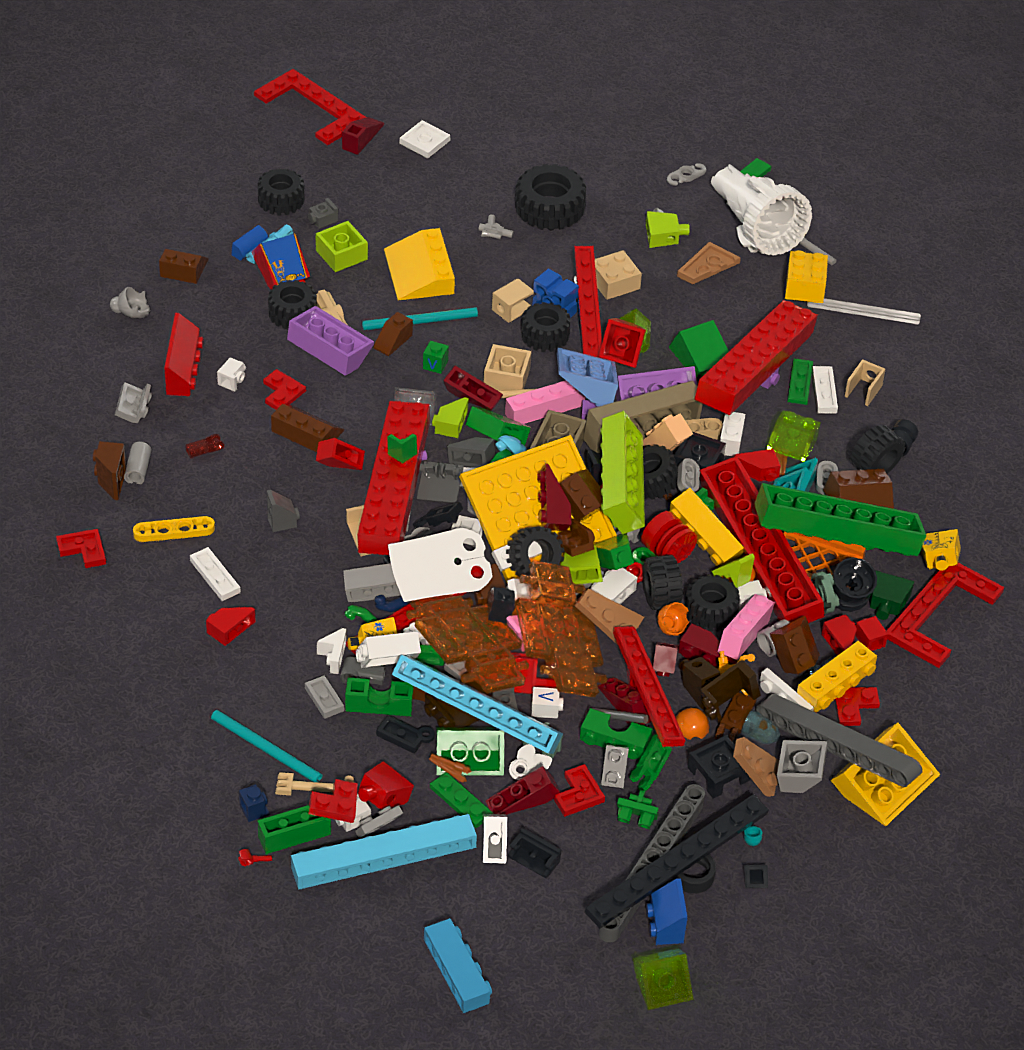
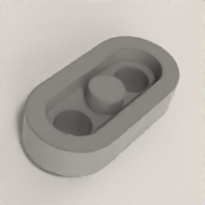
M686 458L678 466L677 486L682 493L688 488L696 492L699 488L700 468L694 460Z
M822 461L817 467L816 490L822 495H826L823 489L830 472L838 471L837 465L831 461Z

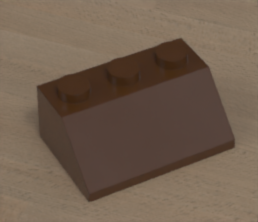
M282 404L271 415L272 432L315 452L318 449V442L332 438L337 439L344 432L343 428L291 405Z
M884 469L830 472L823 489L827 496L894 509L892 481Z

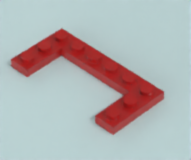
M294 69L254 91L255 97L264 103H268L290 89H294L336 117V121L315 133V137L326 145L341 138L342 131L350 122L367 118Z
M960 563L948 566L946 570H939L886 631L888 633L887 640L940 668L950 656L951 649L917 630L955 586L966 590L991 605L1002 595L1004 587Z

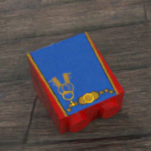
M295 233L260 243L251 252L270 289H273L274 285H279L280 282H286V280L305 282L310 277Z

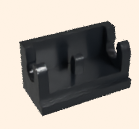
M522 828L510 845L513 849L508 854L509 858L546 879L560 863L561 849Z

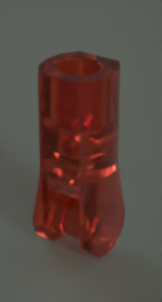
M213 434L205 439L186 444L185 448L189 457L193 458L224 448V443L220 441L221 438L218 434Z

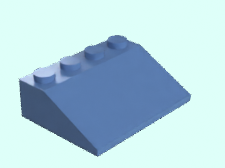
M562 348L557 349L558 372L561 377L598 407L614 402L618 388L614 361Z

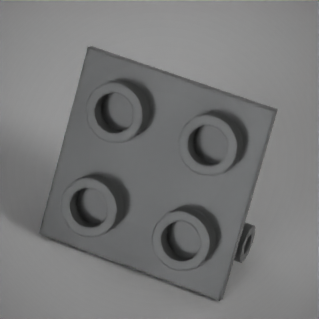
M424 461V464L421 463L419 469L422 474L417 499L457 503L461 484L459 476L463 473L464 465Z

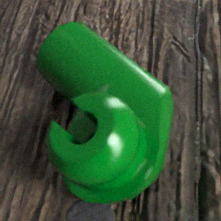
M350 605L347 607L348 610L345 611V616L350 620H354L357 615L366 623L377 621V618L363 607Z

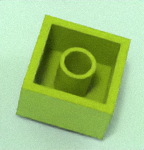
M349 221L316 233V251L334 272L368 260V242Z

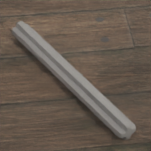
M824 298L823 303L807 302V306L811 308L917 325L921 319V314L826 298Z

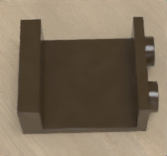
M743 659L700 689L703 697L701 702L705 706L704 713L709 720H715L720 724L722 718L719 706L743 689L753 700L761 696L756 673Z
M469 672L461 675V683L491 697ZM429 693L425 695L424 710L429 717L433 716L437 720L439 728H466L480 720L441 699L435 700Z

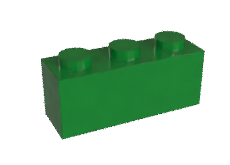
M309 805L258 820V838L265 854H269L331 835V819L308 814Z

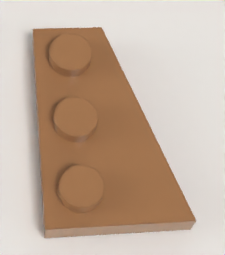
M709 242L678 270L677 277L695 284L739 264L740 257Z
M589 588L583 592L574 605L616 644L617 641L613 634L614 627L635 626V629H637L644 619L640 614Z
M745 737L736 739L733 757L765 796H774L778 783L779 760Z

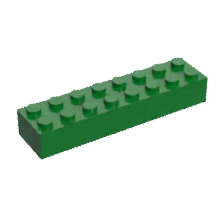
M765 483L761 484L754 503L760 524L767 529H780L787 533L795 532L808 537L816 536L828 541H842L845 544H857L865 548L873 547L885 552H898L906 556H918L926 538L925 530L917 513Z

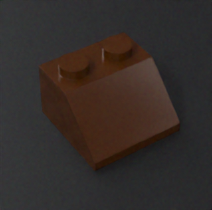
M165 249L159 260L160 277L197 284L209 258Z
M99 441L98 448L93 451V461L96 462L94 475L98 478V484L114 500H119L126 470L124 444Z
M588 469L578 471L560 482V486L571 504V515L578 522L581 523L602 509L603 496L601 487Z
M802 616L770 633L780 664L785 673L799 674L816 664L820 655L806 616Z

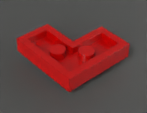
M277 369L263 379V384L275 390L265 399V403L275 410L282 404L290 405L306 392V386Z
M98 529L56 536L60 557L81 553L85 568L106 565V558Z
M877 687L849 688L841 698L834 700L838 723L843 726H860L861 717L859 709L879 708L880 706Z
M585 764L565 771L564 777L572 789L556 794L554 797V801L564 817L605 802L603 792Z
M335 779L333 795L312 791L308 814L353 823L356 816L358 783Z

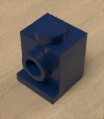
M256 784L239 790L240 807L248 822L270 815L265 806L268 804L264 792H261Z

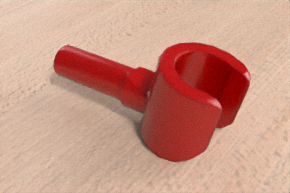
M249 849L239 851L240 857L238 859L242 866H248L258 861H272V855L252 856Z

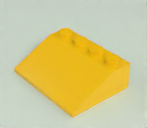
M440 228L421 230L384 248L398 300L454 294L455 277Z
M899 723L884 730L875 741L906 754L920 763L922 773L907 787L899 786L851 762L831 779V782L846 799L884 826H887L940 775Z

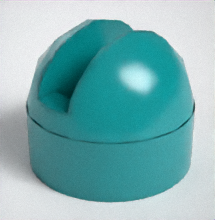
M750 826L744 830V840L749 846L759 845L763 832L759 827Z

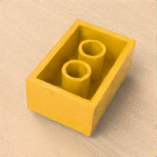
M799 250L790 251L785 299L823 303L828 255L805 253Z

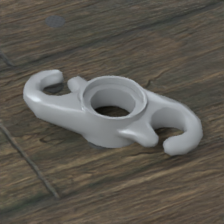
M696 163L695 166H682L668 175L667 182L673 186H677L678 183L690 182L703 176L706 172V167L701 163ZM683 173H689V174H691V175L686 176V175H683Z

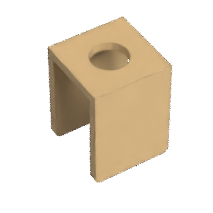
M516 279L493 292L492 310L509 323L523 315L527 307L531 306L524 299L533 295L534 290L520 279Z
M862 359L847 381L845 397L850 395L860 379L871 383L865 403L868 406L883 385L885 369ZM867 371H873L876 374V378H871Z

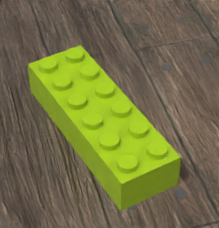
M625 411L603 418L601 428V449L603 453L601 458L603 473H601L603 503L601 508L604 515L611 519L613 526L618 528L622 535L645 527L643 435Z

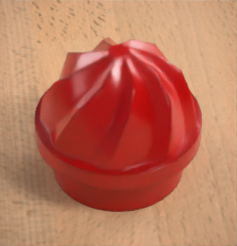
M634 562V564L626 567L625 570L637 577V583L643 580V565L641 563Z

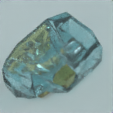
M751 711L743 725L742 734L762 744L777 742L780 732L772 724V721L763 717L759 712Z

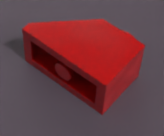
M332 438L318 442L316 461L329 467L362 470L365 451Z
M774 449L735 454L749 477L758 481H773L779 478L781 465Z
M252 607L221 608L207 618V633L226 646L255 623V609Z
M844 614L824 622L821 635L838 656L854 644L857 627Z

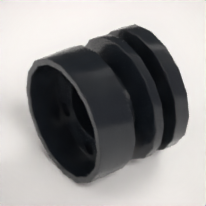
M854 557L844 559L838 563L832 574L834 594H837L839 598V606L835 608L852 612L860 610L866 605L877 586V575L870 563Z

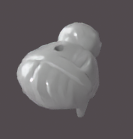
M126 287L119 296L112 298L110 301V307L113 312H122L131 318H144L150 312L145 291L138 293L132 287Z

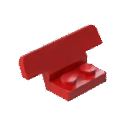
M495 651L493 674L472 672V677L486 691L514 687V693L533 694V687L556 688L558 680L536 677L538 654Z

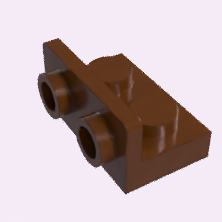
M574 518L571 519L572 525L570 530L560 532L557 539H561L563 542L560 545L561 548H564L565 553L571 557L594 550L593 542L595 541L593 531Z

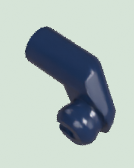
M378 595L374 598L375 607L382 611L394 612L407 605V602L403 601L402 596L392 601H387L384 595Z

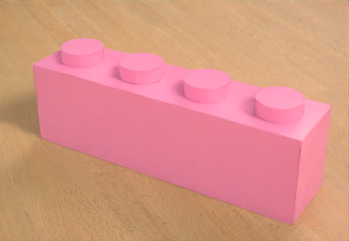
M562 381L506 398L505 415L507 418L525 424L545 418L548 410L562 413L582 407L583 400H586V397L569 382Z
M755 594L723 630L718 652L724 651V655L738 660L756 639L757 633L767 626L775 602L765 596Z

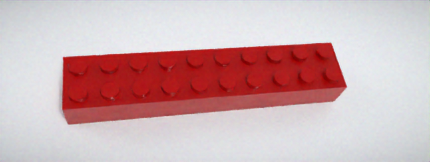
M783 300L699 379L694 400L731 415L811 336L818 315L809 309L801 308L790 301Z
M401 401L389 402L357 534L358 553L389 555L388 544L404 541L430 425V404ZM392 434L401 440L411 434H415L417 436V454L402 464L388 455L387 436Z
M735 456L701 469V486L708 490V497L714 500V509L724 526L744 547L742 557L753 553L755 580H759L761 587L766 590L767 598L775 602L773 611L778 620L786 619L791 623L802 616H806L808 623L825 617L824 601L780 529H767L761 526L754 504L759 492L739 458Z

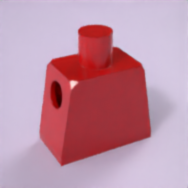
M383 761L365 773L359 787L358 796L361 801H370L379 809H384L388 806L395 807L408 802L414 785Z

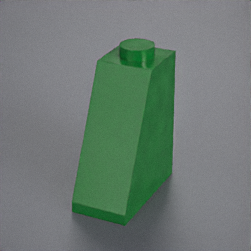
M472 406L466 422L467 426L496 441L501 436L508 435L519 439L523 445H525L531 427L490 410Z
M627 533L594 544L597 548L600 567L618 570L634 564Z

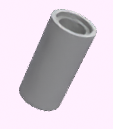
M135 442L132 444L124 474V479L127 483L137 482V484H142L144 482L152 451L147 443Z

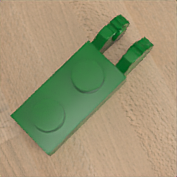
M657 734L651 738L637 764V768L630 775V780L633 783L643 777L642 775H645V778L638 785L639 790L646 791L651 787L672 751L670 747L662 746Z

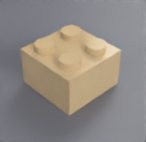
M624 250L595 259L597 288L607 300L640 289L642 273Z
M493 344L484 370V383L498 391L524 389L531 367V351Z

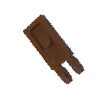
M742 693L734 695L720 722L715 738L723 737L725 729L732 731L728 738L734 743L736 737L744 728L757 699L753 700L750 696Z

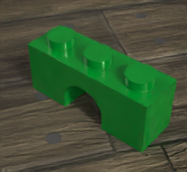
M348 678L345 694V711L411 717L414 686L407 682L392 681L389 690L376 691L370 686V679Z
M590 708L581 726L580 740H583L588 745L595 744L605 749L606 745L629 747L628 758L640 760L652 738L653 729L631 722L627 730L617 732L610 728V714Z

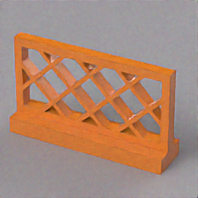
M784 531L783 533L786 539L796 542L797 545L792 547L793 551L800 550L803 557L798 559L800 563L806 561L809 566L808 569H805L809 578L812 577V573H816V570L824 568L832 575L833 573L829 566L838 564L844 559L854 557L864 560L866 548L862 545L845 544L842 541L836 540L828 541L821 537H808L795 532L787 533ZM810 546L815 548L816 552L807 555L803 548ZM830 553L836 559L826 562L823 555ZM820 557L823 564L813 567L810 559Z

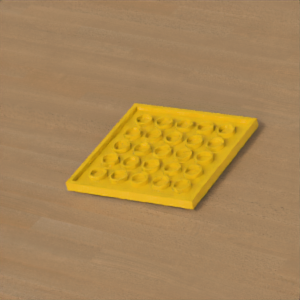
M571 435L460 474L459 478L492 551L507 545L509 541H513L512 535L517 534L520 529L542 527L538 519L539 511L541 510V503L538 502V493L541 490V486L538 483L537 476L538 471L545 464L550 465L559 484L574 473L586 469ZM602 509L581 522L593 531L595 536L594 544L617 536L609 517L604 515ZM551 530V533L556 532L557 535H559V533L562 531ZM542 554L530 559V561L535 566L538 565L542 559ZM510 568L502 571L506 582L514 578L523 579V577L515 575L517 571H512Z

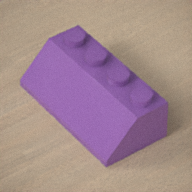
M317 306L289 321L287 340L345 376L360 367L374 345V341Z
M695 366L617 376L618 388L616 398L617 401H621L689 381H693L697 385Z

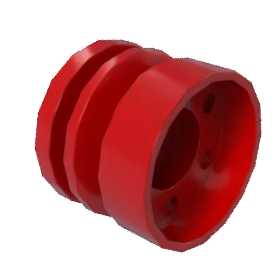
M665 511L655 516L647 524L641 536V542L656 556L673 555L676 561L680 563L695 548L697 535L686 524H683L673 512Z

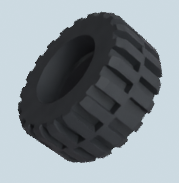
M543 164L542 166L537 165L532 169L526 170L518 178L515 208L524 222L528 221L530 226H537L538 229L542 230L544 228L552 231L557 228L562 230L566 226L570 227L577 223L584 215L586 184L579 174L577 175V172L573 169L569 170L568 167H561L558 164Z

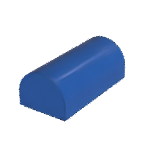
M260 225L254 227L232 243V256L240 261L244 259L247 253L268 239L267 232Z

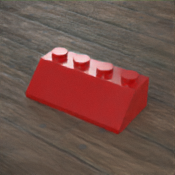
M175 313L164 367L166 395L190 396L191 390H195L196 378L194 376H198V364L196 362L201 360V350L199 349H203V337H200V329L180 313Z

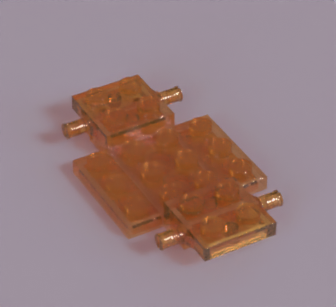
M533 560L529 564L531 576L522 574L519 578L520 583L530 584L529 592L531 599L518 598L515 601L526 656L545 659L546 665H541L540 673L547 674L549 678L555 680L558 692L595 697L599 693L597 682L605 684L607 682V675L596 674L593 667H601L604 664L595 625L577 607H573L577 603L575 593L583 594L585 586L573 583L569 567Z
M452 594L411 601L410 605L414 610L406 612L407 618L410 620L420 617L415 621L416 629L446 664L466 661L465 669L469 673L461 675V681L464 684L475 681L486 693L524 685L526 678L520 671L527 670L529 663L527 660L516 663V658L510 652L511 650L520 649L523 641L507 623L488 620V604L472 607L473 600L471 598L463 599L460 595L453 596Z

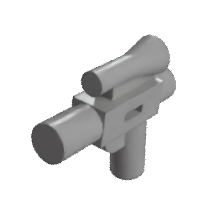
M489 215L488 223H480L479 231H482L481 237L501 239V236L512 238L514 231L504 229L500 224L495 223V215Z

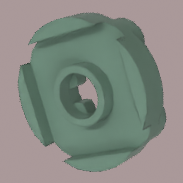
M823 571L813 573L811 579L815 578L814 586L824 601V614L834 612L835 607L839 606V598L837 594H834L832 587L834 580L831 573L826 574Z

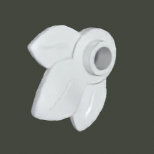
M530 744L525 745L519 749L517 759L511 762L509 773L513 779L518 781L541 766H544L547 770L551 765L552 758L543 754H535L534 746ZM522 767L524 772L520 774L516 771V768Z

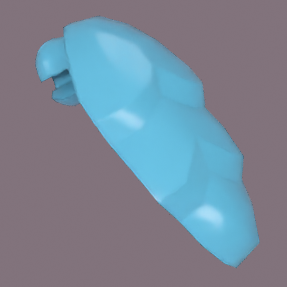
M501 436L496 443L498 450L508 449L514 455L527 450L521 444V441L513 436Z

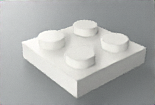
M422 120L401 136L399 143L429 158L450 141V134Z

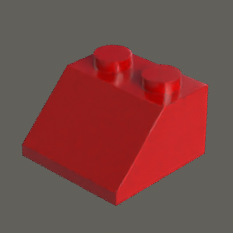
M618 318L608 319L599 357L636 368L646 329Z

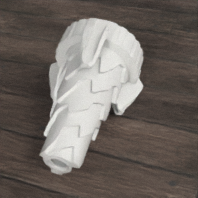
M730 164L728 167L720 170L715 176H712V186L728 201L726 204L730 206L738 219L743 223V225L736 227V231L741 244L744 247H748L750 252L760 251L762 254L765 253L767 255L784 254L792 250L793 247H796L808 232L812 219L810 202L790 185H775L774 181L767 177L744 175Z

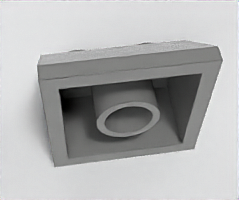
M783 740L777 772L781 792L804 793L822 781L827 741Z

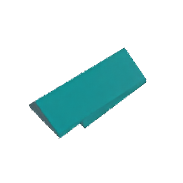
M815 457L787 468L785 475L776 478L773 485L809 492L816 476L818 459Z

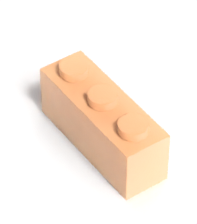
M681 413L674 417L670 414L646 433L647 437L643 440V446L646 448L647 445L654 446L656 444L659 447L665 446L666 449L672 452L693 435V432Z

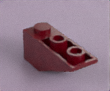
M370 117L350 122L342 131V149L358 155L384 126V122Z
M545 464L538 471L537 476L538 483L541 486V490L538 493V502L541 503L538 519L544 528L548 527L554 531H565L572 525L571 504L550 465Z
M691 624L680 640L678 653L687 659L702 657L715 668H719L718 657H720L718 649L720 641L712 632ZM727 656L729 665L738 662L736 659Z
M609 678L597 686L617 711L648 715L647 723L651 722L637 689L617 678Z
M541 766L485 801L493 814L507 815L546 804L553 800L556 794L561 792L553 776L544 766Z

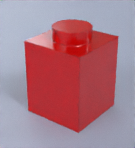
M876 616L857 622L856 638L860 643L871 651L886 647L888 633Z

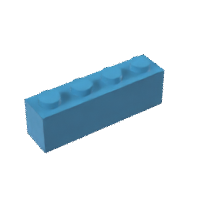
M450 918L425 927L424 941L462 1012L466 1013L489 1004L490 995L492 994L491 986L487 980L484 981L478 962L474 963L469 945L463 943L459 927L454 926Z

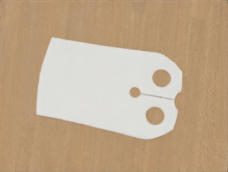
M457 528L422 538L388 544L393 575L404 602L479 591L492 578L490 562L483 557L486 548L481 535L466 528ZM470 538L475 541L476 547L473 551H467L464 548L463 542L465 539ZM455 558L461 559L460 565L454 563ZM480 566L484 571L483 577L480 579L474 578L471 574L472 567Z

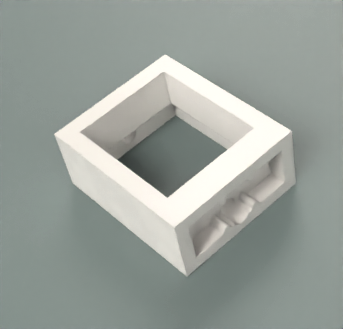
M418 631L366 637L358 646V649H356L357 662L361 663V668L397 664L401 655L415 659L421 653Z

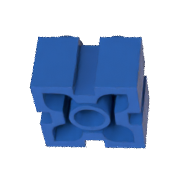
M548 268L534 280L533 290L537 294L533 297L532 306L535 303L551 302L554 305L562 306L561 308H565L571 318L577 313V302L575 299L578 297L579 285L568 279L563 281L561 275Z

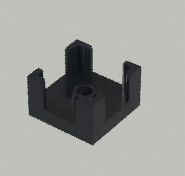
M693 432V435L680 444L674 454L677 466L686 458L694 460L700 470L717 464V462H722L726 443Z
M727 735L690 752L688 769L693 775H696V768L708 781L707 792L713 799L722 795L724 784L740 776V785L750 781L749 775L733 757L735 745Z

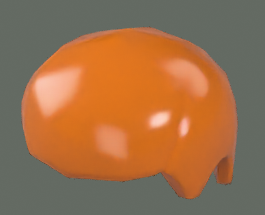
M679 602L663 606L658 613V624L662 632L668 636H678L683 633L689 624L686 617L689 611L688 608Z
M687 708L676 716V720L685 738L691 740L694 737H699L702 739L709 733V721L702 710Z

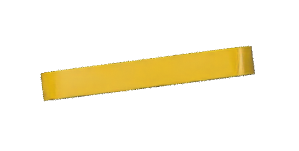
M208 516L142 522L133 527V536L139 542L207 536L215 531V522ZM183 526H187L190 528L187 531L179 530ZM163 528L169 530L167 533L158 532L160 529Z

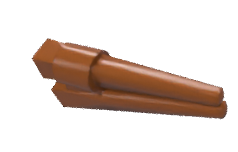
M774 448L781 465L779 475L782 474L784 476L789 450L783 449V452H780V448Z
M431 754L429 758L431 762L461 783L467 782L466 776L462 775V772L466 774L472 772L469 766L458 761L454 762L435 754Z

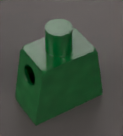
M875 571L877 586L871 595L870 608L877 610L876 616L881 620L888 619L889 614L899 616L912 595L914 581Z

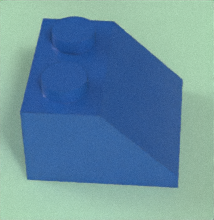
M675 879L653 892L650 903L646 904L647 918L651 917L652 923H649L650 937L655 938L656 945L684 943L687 912L681 879Z

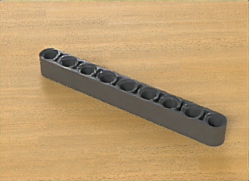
M777 694L770 695L756 707L757 714L766 718L769 724L805 741H827L828 752L899 786L907 787L922 773V766L914 758Z
M692 784L684 790L627 879L681 843L703 808L705 798L703 787ZM643 900L599 929V937L605 942L616 941Z

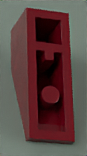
M454 366L443 380L447 391L460 399L464 397L469 398V403L491 411L503 396L501 392L457 366Z

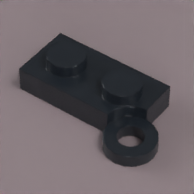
M460 502L431 509L425 516L417 519L413 526L416 529L424 526L427 522L429 526L433 525V527L446 521L451 523L458 518V514L464 508Z
M387 716L376 730V736L415 754L421 746V742L430 743L434 740L435 731L431 727H422L418 730L393 717ZM429 733L430 736L424 737L422 734Z

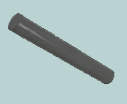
M592 708L610 714L611 719L644 724L648 722V715Z

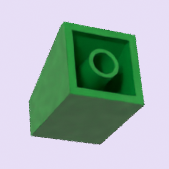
M714 320L680 331L669 346L670 350L684 367L695 366L696 379L702 378L729 352Z

